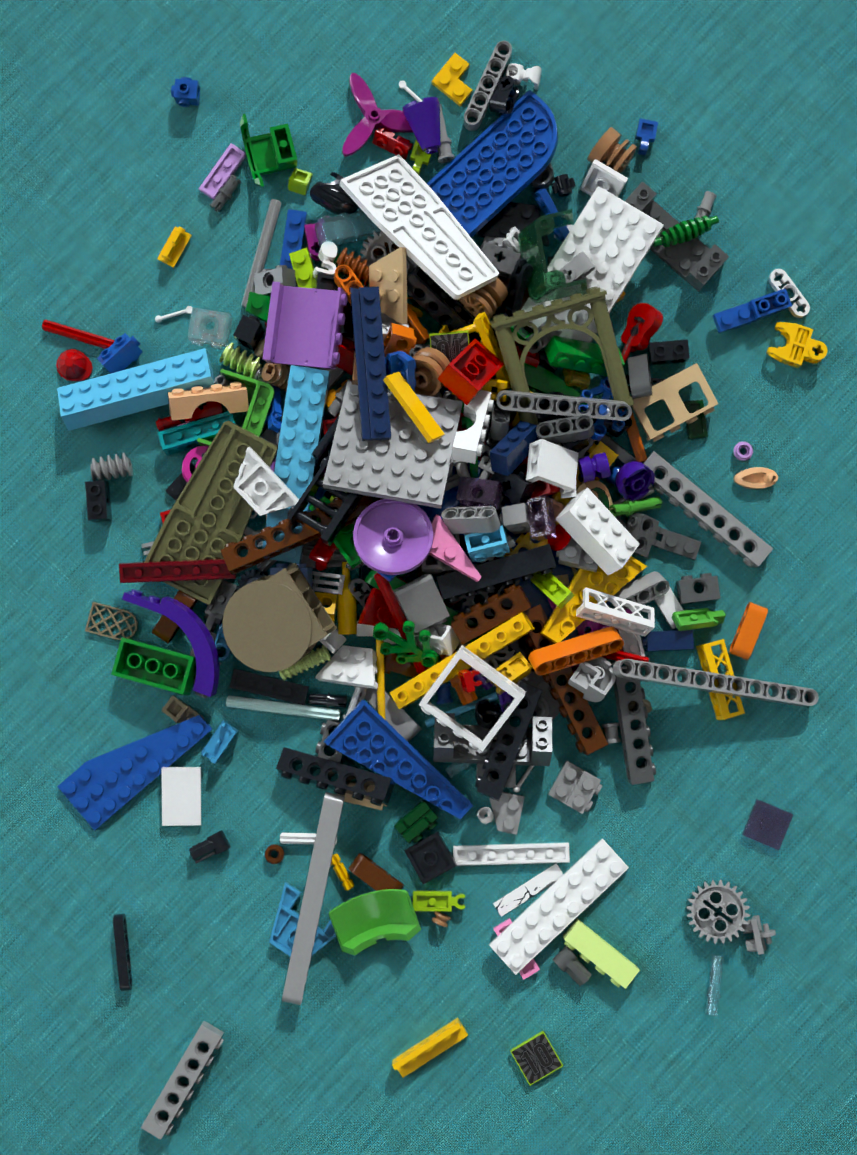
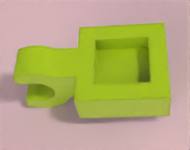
M416 140L410 160L415 161L412 169L420 175L422 164H429L431 154L423 152Z

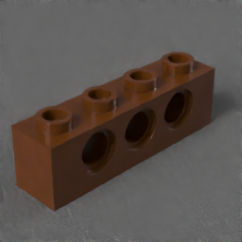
M512 584L504 589V593L500 595L495 593L488 597V601L482 605L479 602L471 606V611L465 614L460 612L453 616L454 620L451 621V626L462 645L531 608V603L520 584L517 586ZM504 599H509L513 604L511 607L506 608L501 602ZM491 608L495 611V615L488 617L484 611ZM469 618H476L478 624L471 626L467 620Z

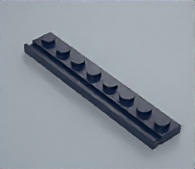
M379 287L350 288L362 441L391 440L387 385L383 381L386 377Z

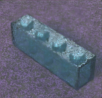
M362 210L354 214L341 213L335 217L322 216L315 224L320 248L327 241H331L335 245L364 241L368 235L374 238L373 231H376L378 234L381 231Z

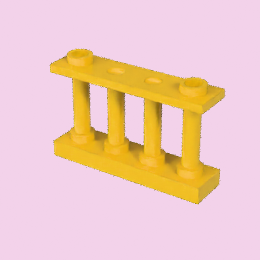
M485 312L479 313L475 317L473 324L451 331L468 330V333L479 332L481 337L480 343L504 363L499 344ZM444 325L439 333L450 332L448 326ZM504 364L495 374V379L508 381L506 389H509L511 386Z

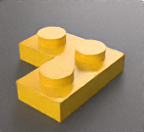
M454 53L431 81L432 85L460 107L472 93V89L459 80L470 64L457 53Z

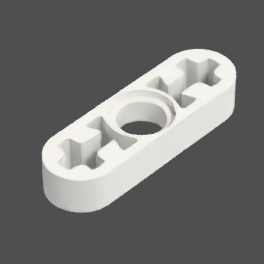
M775 269L769 275V284L775 292L785 288L793 290L794 297L790 298V301L793 302L796 298L799 300L788 310L794 317L803 318L810 310L809 303L787 273L782 269ZM775 275H781L780 281H774ZM786 282L787 285L780 289L779 287H781L782 284L784 285V283ZM802 305H803V306H804L803 312H802V311L797 312L796 309L798 308V306H802Z

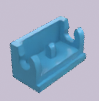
M223 720L202 750V756H206L214 764L218 763L239 731Z

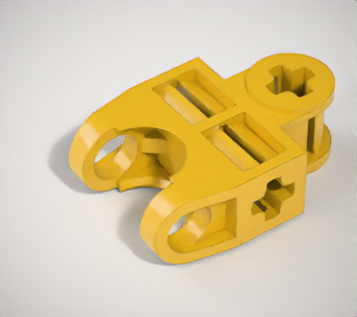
M777 322L774 329L781 332V335L785 337L786 346L778 348L768 347L766 352L767 355L780 363L799 368L803 360L813 364L820 362L827 355L828 350L825 343L811 339L813 329L795 323ZM814 349H817V353H818L817 356L814 355V354H815V352L813 351Z

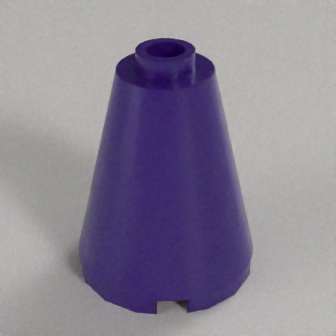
M437 97L422 98V102L412 101L403 106L402 109L422 151L427 152V154H433L438 152V148L441 147L440 102Z

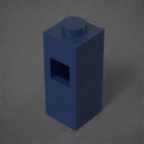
M693 630L652 631L645 637L641 636L645 651L694 649Z

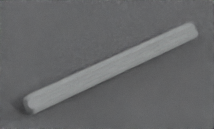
M276 199L270 201L241 303L245 308L249 292L255 293L254 274L262 272L281 207V202Z

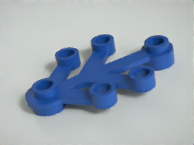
M608 377L602 379L598 387L583 390L580 397L587 395L589 398L602 394L601 399L610 400L611 397L613 400ZM588 404L579 405L578 411H586L588 408ZM600 405L598 407V413H605L607 411V405ZM626 407L622 408L624 411L618 409L617 414L620 416L624 415L627 411ZM596 418V422L593 424L594 434L591 437L593 440H601L606 434L607 429L603 425L605 419ZM612 420V428L615 431L619 432L625 426L624 421Z

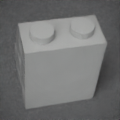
M426 573L393 590L407 621H412L415 624L414 633H419L421 630H429V626L433 624L438 626L446 622V617L450 616L431 574Z

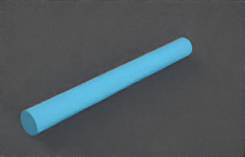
M496 692L445 713H455V716L475 709L476 704L481 700L488 699L489 702L497 700L498 697ZM435 717L425 720L427 728L435 725Z

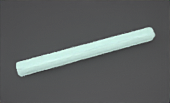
M228 696L226 700L227 707L335 721L340 719V710L237 696Z

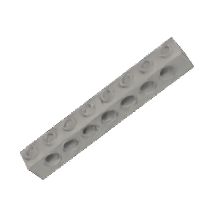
M653 451L643 463L653 473L655 470L663 472V479L655 477L653 488L658 493L667 495L669 502L676 507L679 505L683 508V513L690 519L694 517L703 530L711 531L714 534V539L720 543L724 542L729 546L728 550L734 555L739 554L744 558L742 561L751 568L752 566L755 568L759 567L773 550L771 546L656 452ZM670 482H675L678 485L676 492L670 490ZM685 494L693 497L692 504L685 502ZM700 506L707 508L708 514L706 516H702L699 513ZM716 518L722 521L723 525L721 528H717L714 525ZM731 530L737 533V539L735 541L731 540L729 537V532ZM746 542L750 543L752 546V551L750 553L744 550V544Z

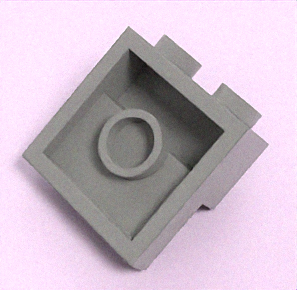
M572 537L569 544L556 553V557L559 558L558 564L597 572L598 564Z
M566 760L548 795L583 814L584 811L588 812L593 804L590 801L594 794L598 795L602 788L601 780Z

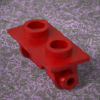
M384 127L375 130L372 144L395 155L399 154L405 160L407 159L408 152L413 146L410 140L399 135L397 139H394L395 133Z

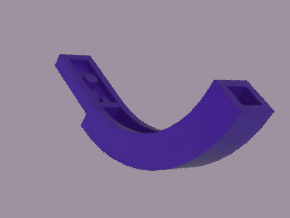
M135 589L124 592L122 600L160 613L171 619L183 630L192 645L196 658V680L193 691L209 697L216 695L220 676L219 657L212 635L203 621L186 605L169 596L163 597L161 600L155 596L146 597L143 595V592Z

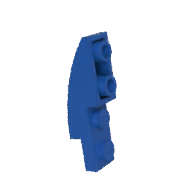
M785 288L753 299L748 303L718 312L712 317L718 333H722L774 315L792 307V303Z

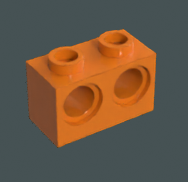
M391 323L383 342L385 357L387 356L386 354L403 351L410 356L409 352L411 348L414 349L417 338L414 336V329Z

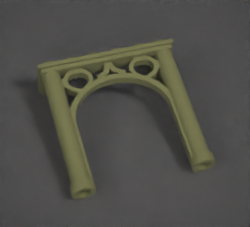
M595 286L586 289L587 293L582 295L581 293L571 295L570 299L563 301L562 298L551 301L549 306L544 307L543 304L533 306L532 311L529 312L524 310L513 312L512 317L505 316L504 314L492 317L493 320L489 322L496 332L512 391L530 392L525 377L524 363L532 345L550 332L561 329H574L588 334L598 344L613 400L624 401L629 406L634 404L633 397L629 393L605 301L606 290ZM590 303L591 309L584 305ZM570 309L567 315V320L570 324H565V320H558L554 314ZM586 310L588 319L582 325L575 324L572 320L573 313ZM546 316V322L540 327V332H538L535 324L529 322ZM593 318L598 336L587 328ZM525 326L533 328L534 333L529 341L518 338L517 331L519 328ZM514 341L518 342L519 344L525 345L521 352L520 359ZM528 397L521 398L519 405L522 407L528 406L530 399ZM518 411L520 421L539 425L536 413Z

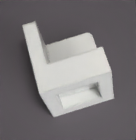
M334 630L319 641L335 654L345 643L346 638L338 634L337 630Z

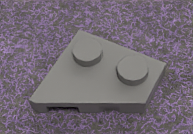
M503 792L499 801L489 798L498 831L517 835L524 796Z

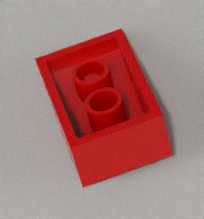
M474 339L448 364L438 377V380L468 405L503 367L504 363L477 339Z

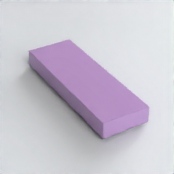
M230 143L199 187V191L214 200L219 193L220 187H224L230 176L234 175L244 161L246 153Z

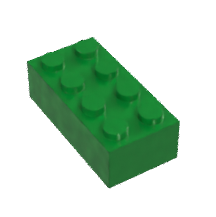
M121 637L111 675L190 696L196 676V658Z

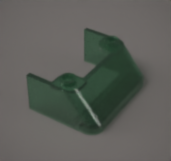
M572 209L540 216L518 234L521 257L534 268L532 276L528 278L527 288L530 299L535 303L565 298L577 293H587L586 279L566 283L565 275L561 271L554 270L548 272L541 236L551 234L554 228L574 224Z

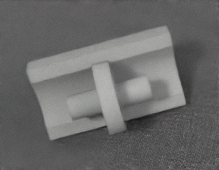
M755 915L752 919L747 920L748 925L742 924V927L745 930L744 933H754L755 939L746 940L747 951L758 952V955H761L767 950L764 938L767 944H771V936L776 935V931L769 930L768 923L762 924V930L760 916Z

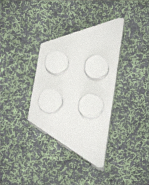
M248 447L243 464H241L239 469V475L235 480L234 489L259 516L295 506L299 501L296 495L251 447Z
M342 645L331 658V661L327 662L315 678L322 682L377 689L378 683L375 682V674H377L376 652L369 648Z

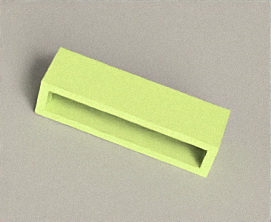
M578 918L563 935L564 944L572 951L577 949L581 953L579 956L587 963L593 962L596 965L595 969L602 975L608 974L611 977L610 981L618 988L622 986L626 989L640 971L634 963Z

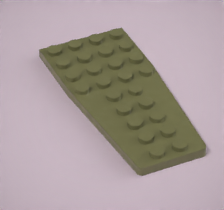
M230 421L224 422L166 517L144 562L224 559L220 550L224 549V546L228 543H238L242 540L254 510L233 487L239 475L240 466L243 464L246 449L251 447L271 467L278 450L277 446ZM223 579L163 582L210 605Z

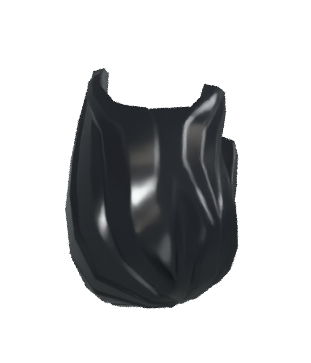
M335 172L330 174L336 178L331 183L317 182L310 190L311 199L328 211L337 215L348 216L359 209V206L339 185L340 180L344 178Z

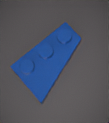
M546 188L534 190L531 192V195L544 213L547 222L555 230L556 238L563 243L569 234L565 222Z

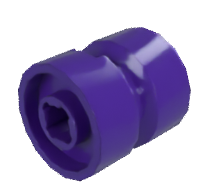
M605 452L594 454L593 458L589 456L578 458V467L583 483L594 481L595 477L603 479L611 476Z

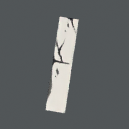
M556 863L493 904L502 917L555 883L563 873Z

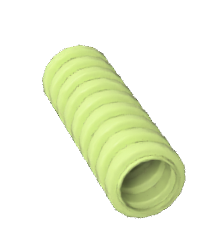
M324 645L320 649L319 647L316 648V651L312 650L311 653L291 667L279 671L281 678L285 681L287 677L297 676L299 672L303 673V670L308 671L310 667L319 666L321 662L324 664L326 660L331 661L329 651Z

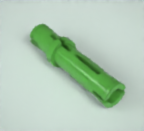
M656 496L636 501L627 500L621 504L610 505L609 511L615 517L620 515L630 516L636 512L661 508L662 499Z

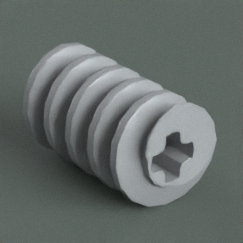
M122 453V459L115 454L114 460L111 459L110 455H107V461H104L101 456L99 463L96 462L95 458H92L91 475L93 481H96L97 478L98 480H104V476L107 480H110L112 475L117 479L119 474L122 477H126L127 472L130 476H133L131 460L129 457L127 458L125 453Z

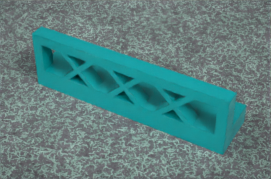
M227 411L158 432L162 450L169 456L199 447L198 438L212 442L224 422L230 421L236 424L233 413Z

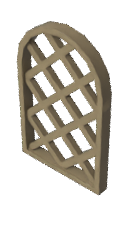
M96 602L92 603L85 628L86 632L114 640H121V638H116L120 634L123 638H126L123 632L128 629L132 633L127 637L128 639L135 635L138 629V622L131 612ZM97 605L104 606L105 608L99 610ZM95 606L97 612L92 615ZM110 608L119 611L112 614ZM107 609L110 616L104 619L101 612ZM123 612H126L130 615L125 617ZM120 613L123 619L117 622L114 616ZM99 614L102 620L96 623L93 617ZM112 617L115 624L109 627L106 620ZM130 617H133L135 621L132 625L127 621ZM90 620H92V622H93V624H94V625L91 626V627H89ZM125 621L128 627L122 630L119 624ZM104 622L106 629L100 631L97 625ZM117 626L120 632L113 635L111 628ZM96 627L98 633L90 630ZM109 631L111 636L102 633Z

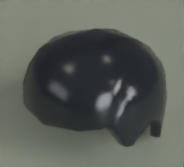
M488 699L479 701L475 706V720L483 728L492 729L503 714L497 703L494 705L490 704Z

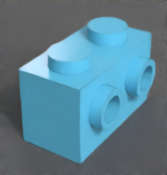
M503 525L492 533L464 535L468 554L472 562H482L487 558L493 556L501 557L510 552Z

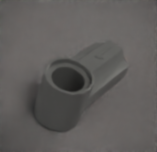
M567 946L553 958L562 971H566L579 986L585 984L592 975Z

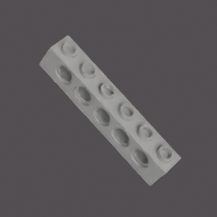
M203 1021L142 1124L141 1128L160 1140L164 1134L169 1135L174 1126L171 1124L173 1118H179L184 1109L181 1106L183 1101L190 1099L194 1092L191 1089L193 1084L200 1082L204 1075L201 1072L203 1067H208L214 1058L211 1055L213 1050H218L224 1039L221 1038L224 1033L223 1031ZM200 1043H207L209 1050H202ZM190 1060L198 1061L199 1067H192ZM180 1077H186L189 1080V1084H182ZM170 1094H176L179 1101H172ZM160 1112H167L169 1118H162L160 1116Z

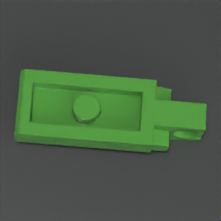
M708 608L674 612L671 618L678 631L723 624L726 614L723 610L711 611Z

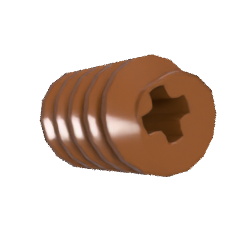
M344 248L335 265L349 266L354 274L358 276L360 282L364 280V287H367L369 285L368 260L365 259L361 263L360 255L354 259V252L352 251L348 255V248Z

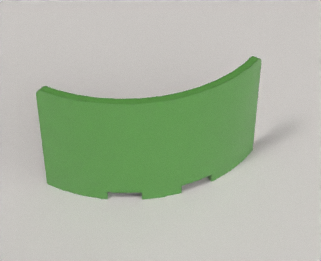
M385 889L365 893L338 905L329 912V917L342 952L351 955H357L362 950L377 944L376 940L386 938L387 941H409L421 930L410 896L406 890Z

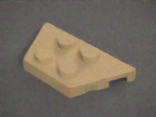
M400 247L369 265V287H379L381 312L400 324H407V261L405 247Z

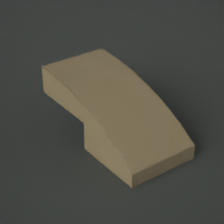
M174 695L161 710L178 723L201 715Z

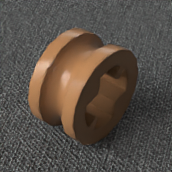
M435 911L434 914L436 916L432 918V921L443 927H448L447 921H450L451 917Z

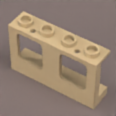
M696 363L652 386V396L633 399L634 404L630 407L633 408L647 434V441L653 439L655 442L663 438V433L668 430L673 433L681 428L680 424L684 422L690 424L698 419L697 415L701 413L707 415L715 411L714 406L718 405V402ZM697 382L708 401V405L694 413H689L678 392L687 385ZM659 400H664L674 418V422L659 431H655L644 409Z

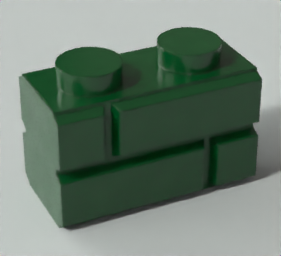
M423 799L395 823L394 827L408 843L412 841L416 843L423 837L422 832L426 829L430 831L438 824L436 820L439 817Z

